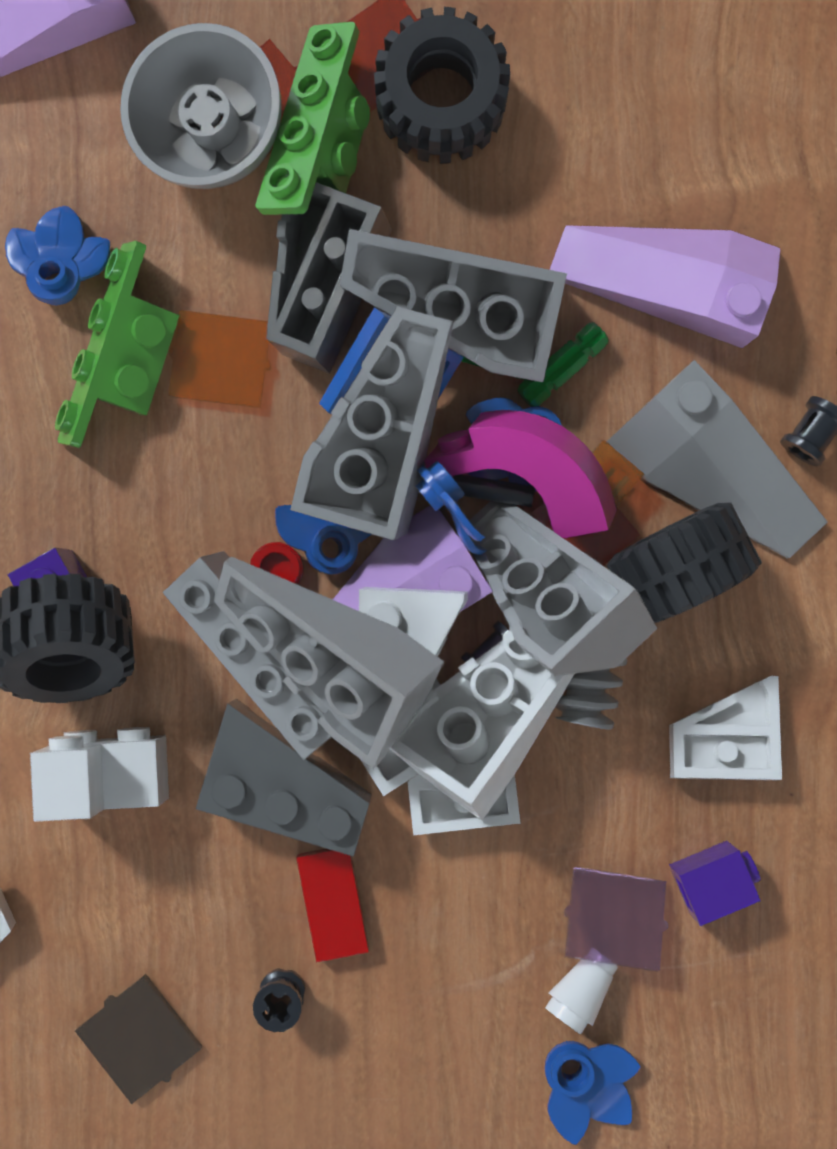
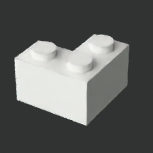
M150 727L118 729V738L97 739V730L64 732V736L49 738V746L30 753L33 820L90 819L104 809L159 807L169 799L166 735L150 736Z

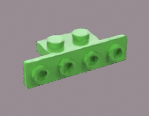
M354 22L314 25L308 31L255 204L262 215L304 214L308 210L316 182L343 193L347 191L350 177L356 169L357 153L362 135L370 119L368 102L348 75L360 33Z
M139 241L124 243L120 249L115 248L108 259L105 268V278L110 281L104 299L99 298L96 301L88 321V328L93 330L87 350L82 349L79 352L73 365L72 379L76 380V385L71 400H65L62 403L56 417L55 429L60 431L58 443L75 448L81 447L97 399L140 415L148 414L180 315L131 296L146 250V245Z

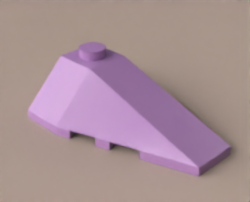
M0 0V77L135 24L136 21L128 1Z
M566 225L550 270L567 273L565 284L743 348L759 336L777 286L780 248L731 230Z
M430 505L412 516L406 535L395 541L383 538L333 600L359 611V589L363 587L468 591V600L464 608L460 610L461 612L493 591L439 509L435 511Z

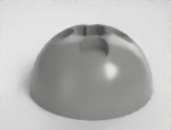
M211 23L181 26L166 32L151 42L136 58L126 76L120 106L123 131L137 158L164 180L193 189L224 187L243 179L253 172L266 158L275 142L280 127L282 111L279 83L269 59L261 48L239 31Z

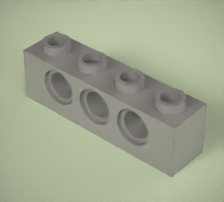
M225 551L200 557L162 593L300 757L305 760L331 738L317 721L323 715L322 712L302 689L295 695L283 682L288 674L270 652H257L214 602L224 561L230 557Z

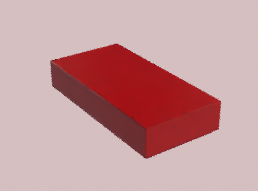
M327 848L298 854L296 859L316 963L369 953V943L352 856Z

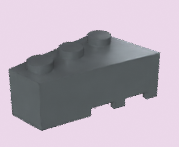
M316 182L308 210L304 214H282L281 220H278L276 236L279 240L276 271H273L266 339L282 355L330 374L362 301V298L339 286L349 229L390 237L393 229L380 206Z
M238 699L227 703L196 809L354 856L372 794L319 756L316 757L311 754L303 760L277 728L249 710L250 708Z

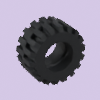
M432 7L421 10L420 20L416 22L410 15L400 21V34L390 30L384 38L385 50H378L375 60L376 105L379 120H383L384 131L390 139L398 137V148L406 154L412 148L417 149V160L429 162L430 154L440 155V164L451 163V155L459 153L461 160L471 157L474 145H477L482 150L490 143L491 132L497 133L506 109L511 75L510 64H505L507 51L503 42L494 44L496 32L488 24L481 29L477 27L478 16L467 11L464 19L455 17L456 8L444 7V15H434ZM435 68H447L465 77L473 91L459 104L450 107H435L421 101L410 87L422 73Z
M716 503L621 550L612 557L607 567L609 571L637 590L653 622L657 623L690 610L735 587L753 575L762 561L732 503Z
M47 574L37 579L28 578L22 580L19 586H9L2 591V597H0L1 690L12 692L14 697L30 699L33 702L68 703L89 700L95 696H103L112 692V688L120 687L127 681L126 677L132 675L135 657L131 607L127 596L120 594V589L115 585L104 584L103 579L96 577H81V574Z

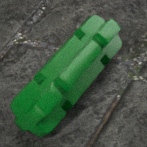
M594 322L588 323L576 334L574 342L569 340L548 359L543 382L525 379L518 387V392L522 399L531 407H539L550 397L552 389L557 391L587 364L589 356L595 357L604 349L609 339L601 327Z

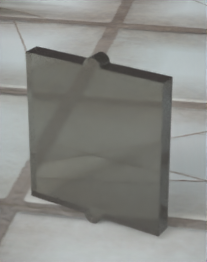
M146 974L118 996H108L104 1001V1007L75 1030L131 1104L160 1081L169 1082L173 1076V1071L202 1048L196 1037Z

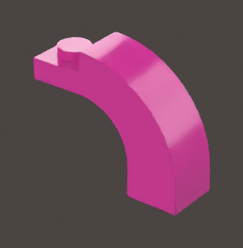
M514 410L481 412L469 427V432L461 430L442 436L438 439L437 446L424 460L426 468H429L438 461L450 476L483 469H500L524 478L541 495L549 514L553 532L562 538L609 530L617 511L607 476L589 448L563 426L536 414Z

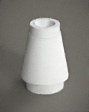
M591 948L586 957L584 956L549 992L552 998L545 1008L581 1034L588 1023L593 1026L613 979V974L618 967Z

